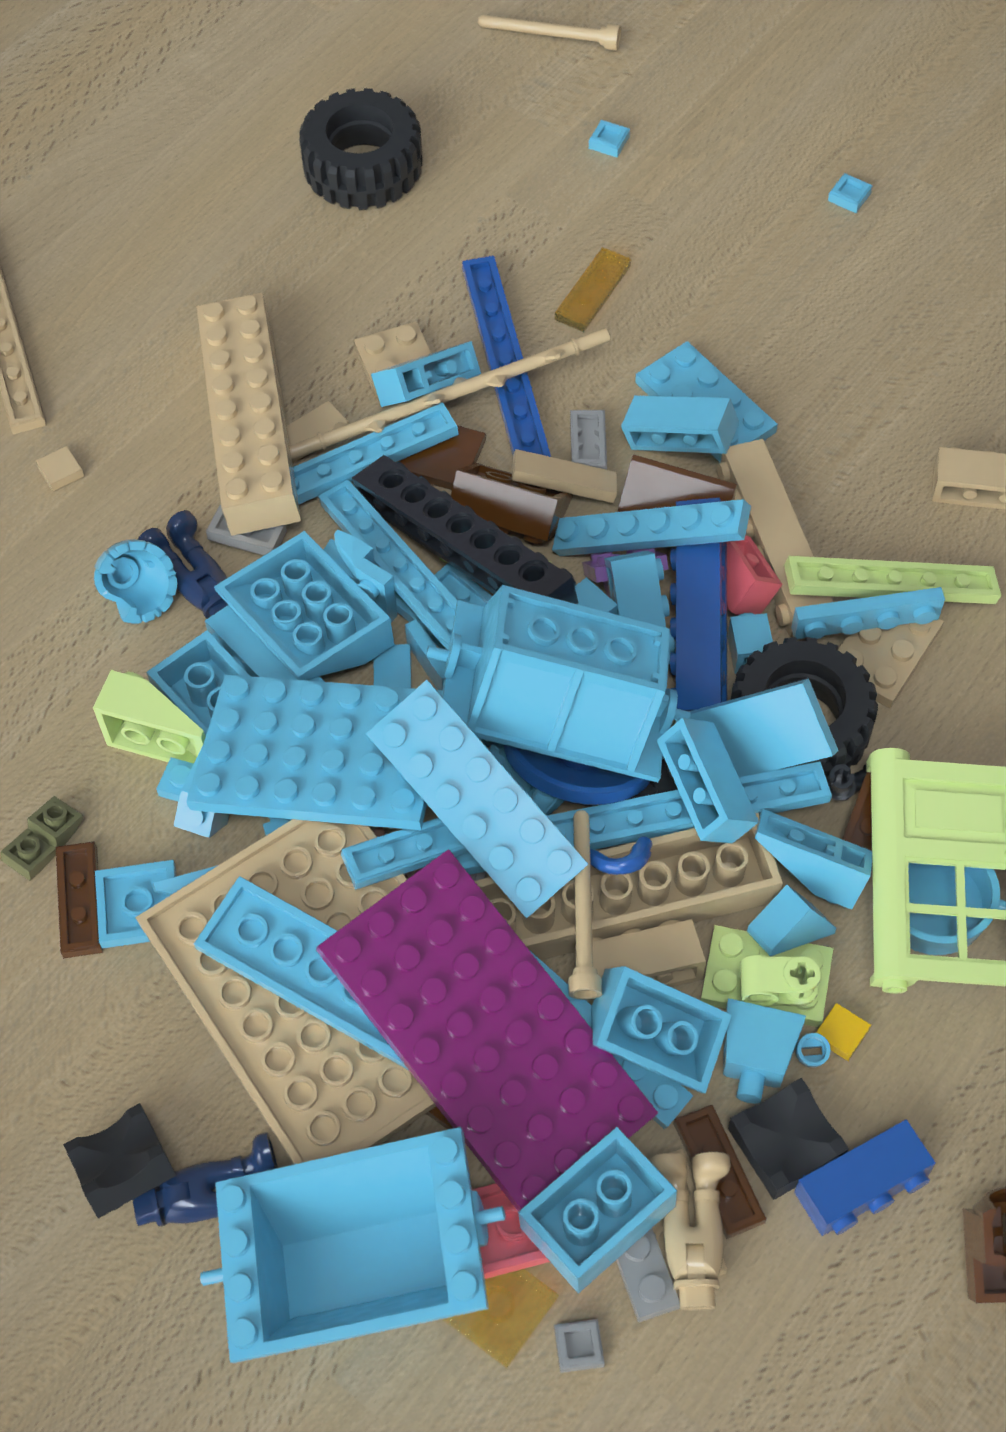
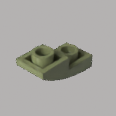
M53 796L27 818L28 828L0 851L1 861L31 881L56 856V847L64 846L83 821V815L56 796Z

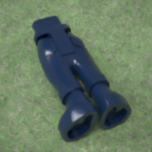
M183 510L177 512L169 519L166 533L171 543L181 551L182 556L191 564L194 569L193 571H190L177 553L173 552L168 539L160 529H147L137 540L153 543L165 552V555L173 563L178 591L194 607L201 610L205 618L208 619L228 605L214 588L215 585L227 579V576L218 563L195 540L198 526L197 519L190 511Z
M268 1132L257 1134L254 1137L252 1151L244 1158L240 1155L232 1157L230 1160L200 1163L175 1172V1177L133 1199L137 1225L142 1226L156 1222L158 1227H161L167 1223H194L218 1217L216 1191H213L216 1188L215 1182L278 1168Z

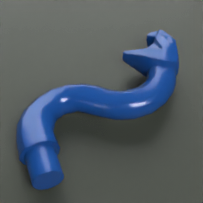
M648 837L638 838L636 844L631 847L630 853L622 858H609L590 848L591 866L601 872L615 875L636 872L642 869L650 859L652 841Z

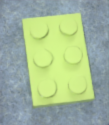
M714 925L701 1001L726 1009L728 998L742 1001L741 960L752 955L769 956L747 931ZM807 943L771 956L809 957L819 965L821 977L818 984L817 997L809 1005L769 1007L806 1015L804 1025L819 1028L823 1022L833 948ZM798 978L799 984L804 985L803 979Z

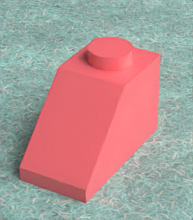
M745 536V540L728 541L727 609L736 615L743 613L762 614L783 584L750 536Z

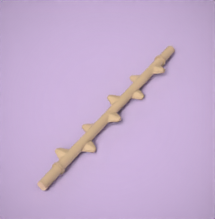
M604 328L577 339L570 338L569 342L470 379L456 378L451 386L349 424L338 422L331 431L323 434L319 432L315 437L290 445L291 458L293 460L320 449L324 451L328 446L368 431L380 433L385 425L485 387H502L509 378L574 354L577 356L580 354L579 352L610 341L609 333Z

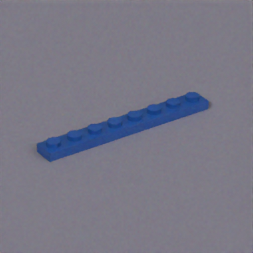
M488 256L462 261V271L489 370L491 371L523 359L495 257ZM525 372L507 379L502 387H494L512 454L514 455L515 449L551 457L528 373Z

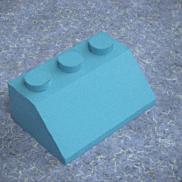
M626 966L605 969L602 976V995L594 999L591 1007L593 1046L695 1091L706 1093L732 1015Z

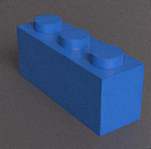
M906 1119L799 1179L794 1193L821 1236L833 1230L836 1235H840L858 1223L857 1216L868 1210L872 1214H877L895 1201L892 1196L905 1189L908 1194H911L924 1187L930 1181L928 1176L936 1162Z

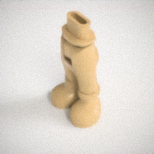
M706 1152L697 1154L692 1158V1173L695 1183L696 1225L691 1227L688 1209L689 1193L686 1191L688 1175L687 1158L675 1153L655 1155L650 1158V1162L677 1190L676 1207L664 1217V1241L668 1265L675 1280L673 1290L679 1291L680 1309H715V1290L720 1288L717 1279L719 1278L724 1253L723 1224L719 1209L720 1192L716 1190L719 1180L726 1176L730 1170V1156L720 1152Z

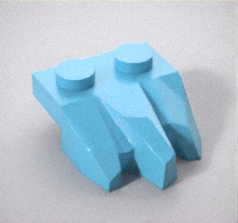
M337 529L334 534L335 540L330 539L323 550L390 617L392 623L398 616L394 576L375 565L373 547L355 536Z

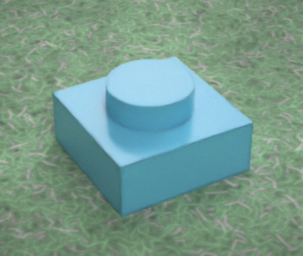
M171 757L157 786L158 796L178 802L180 791L194 763Z

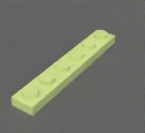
M788 556L784 564L789 591L793 595L867 598L941 587L945 597L944 602L996 604L1002 596L994 566Z

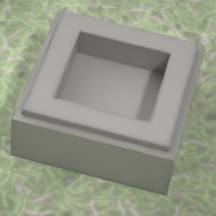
M598 1319L554 1325L560 1373L604 1367Z

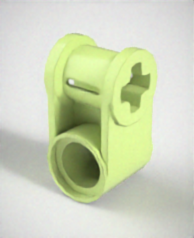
M752 955L745 957L740 962L743 1002L765 1007L806 1006L817 997L821 971L819 965L809 957ZM798 978L803 979L804 985L799 984Z

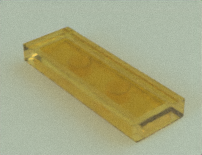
M602 247L555 311V320L584 332L631 267V259Z

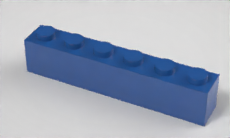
M709 498L676 501V506L721 502V499ZM727 542L676 546V549H671V567L673 571H676V583H671L670 596L672 605H676V617L670 620L671 636L676 640V652L670 654V668L672 675H676V688L671 689L677 691V709L692 711L728 701Z

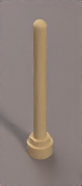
M481 15L478 18V24L483 28L599 42V45H603L605 49L618 50L620 45L621 25L608 24L607 27L602 26L601 29L489 15Z
M578 810L573 816L574 848L588 862V865L575 876L576 968L572 970V975L568 978V990L571 998L590 1000L602 995V977L597 975V969L593 967L589 814L585 810Z

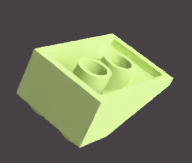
M111 670L93 706L107 746L169 762L172 757L194 763L206 738L204 730L147 679L134 672L121 673Z

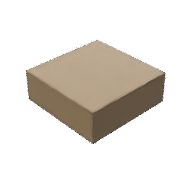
M67 446L36 460L38 469L52 491L84 477L80 465Z

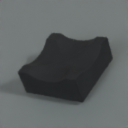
M802 1077L767 1100L730 1117L728 1130L773 1200L796 1188L799 1179L844 1155L849 1150L842 1137L835 1131L821 1112Z
M140 1103L126 1110L123 1116L107 1129L90 1136L76 1137L63 1144L78 1176L83 1193L98 1219L176 1176Z

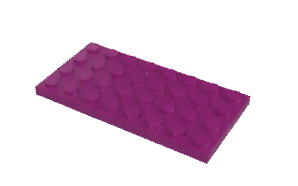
M449 849L316 948L318 954L452 1127H461L463 1129L466 1145L518 1212L616 1127L629 1139L659 1114L614 1056L605 1050L593 1046V1031Z

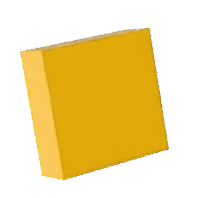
M836 1003L816 1033L827 1039L832 1052L849 1061L869 1032L871 1024Z

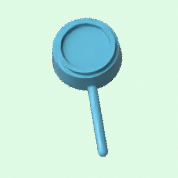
M908 863L909 903L956 906L955 866ZM964 867L966 907L1006 910V901L1000 899V886L995 870ZM910 913V949L929 955H946L958 952L957 917ZM966 917L967 947L981 935L993 919Z

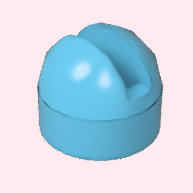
M818 1033L804 1035L796 1045V1056L807 1067H819L830 1056L829 1042ZM820 1047L822 1049V1055L803 1056L802 1049Z

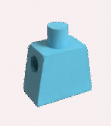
M728 998L725 1012L732 1016L723 1040V1075L739 1080L736 1095L739 1100L757 1104L761 1102L764 1085L774 1088L781 1087L801 1035L806 1015Z

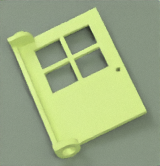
M882 748L873 751L866 761V770L871 772L874 974L870 977V986L882 987L883 992L893 994L906 992L907 987L912 986L918 980L1006 986V961L968 958L966 917L1006 920V910L966 907L964 867L1006 870V767L910 760V754L906 750L899 748ZM908 863L955 866L956 906L909 903ZM910 913L956 916L958 957L911 954Z

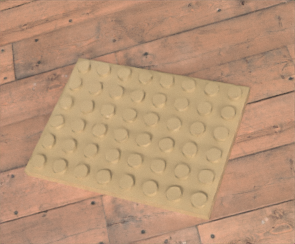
M292 819L135 917L294 1164L378 1146L435 1108L436 1105L409 1070L198 951L194 946V942L239 876L335 930H340L407 880L401 874L355 890L341 857V849L377 838L369 826Z

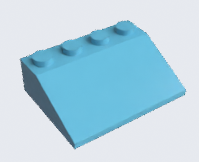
M305 531L214 586L215 591L297 680H307L364 665L395 645L390 617Z

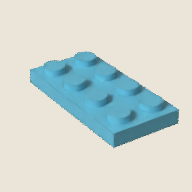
M688 341L636 373L635 383L649 396L730 398L739 420L730 446L759 439L765 441L777 431L778 424ZM710 453L721 463V453Z

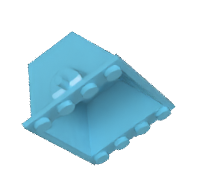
M502 585L485 606L458 600L455 608L449 649L446 650L430 645L427 648L426 657L446 662L442 697L480 739L658 783L661 779L662 752L657 739L670 729L673 720L679 721L682 718L690 719L691 712L676 708L677 691L667 688L670 628Z
M461 1127L215 1182L222 1268L201 1272L200 1280L203 1286L219 1282L224 1284L229 1359L231 1363L489 1309L480 1247L488 1244L487 1224L505 1220V1211L503 1206L484 1210L478 1192L471 1189L465 1140Z

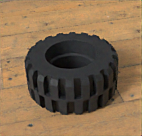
M355 88L347 89L346 93L339 94L336 92L331 94L328 100L322 99L314 106V110L311 109L308 112L299 131L304 175L312 190L320 197L323 196L327 202L333 205L336 202L340 203V206L346 209H351V206L358 207L359 210H368L370 206L380 208L386 206L388 201L394 203L402 197V193L407 194L414 186V182L419 179L421 167L423 166L420 123L416 119V114L413 110L406 106V103L398 97L393 99L388 92L381 90L380 93H377L370 88H364V91H355ZM357 145L380 147L366 153L343 151Z
M797 637L784 638L783 644L778 645L777 641L768 643L763 646L762 653L759 650L754 651L747 658L746 664L740 666L736 674L735 683H733L730 700L809 678L817 699L825 703L836 718L828 726L839 751L831 757L794 766L820 761L827 779L831 769L836 765L845 764L849 767L857 765L863 757L865 749L868 747L878 712V703L876 702L877 691L875 684L869 682L870 674L863 665L857 667V658L848 651L843 654L838 651V645L828 642L827 645L817 643V638L806 637V641H797Z

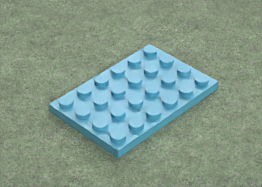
M224 675L186 800L189 810L422 830L427 803L366 734L416 689ZM437 690L442 696L443 690Z

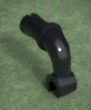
M845 764L834 766L826 779L832 794L831 798L836 801H845L860 792L867 772L866 764L862 770L852 774L850 767Z

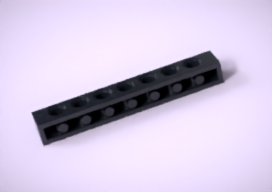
M382 455L352 477L355 488L385 521L491 593L495 594L502 585L578 604L575 590L576 581L567 569L558 568L549 562L542 553H535L527 548L517 537H510L501 531L494 522L486 521L476 515L472 508L459 504L446 491H439L430 485L424 477H418L410 472L401 462L396 463L387 456Z

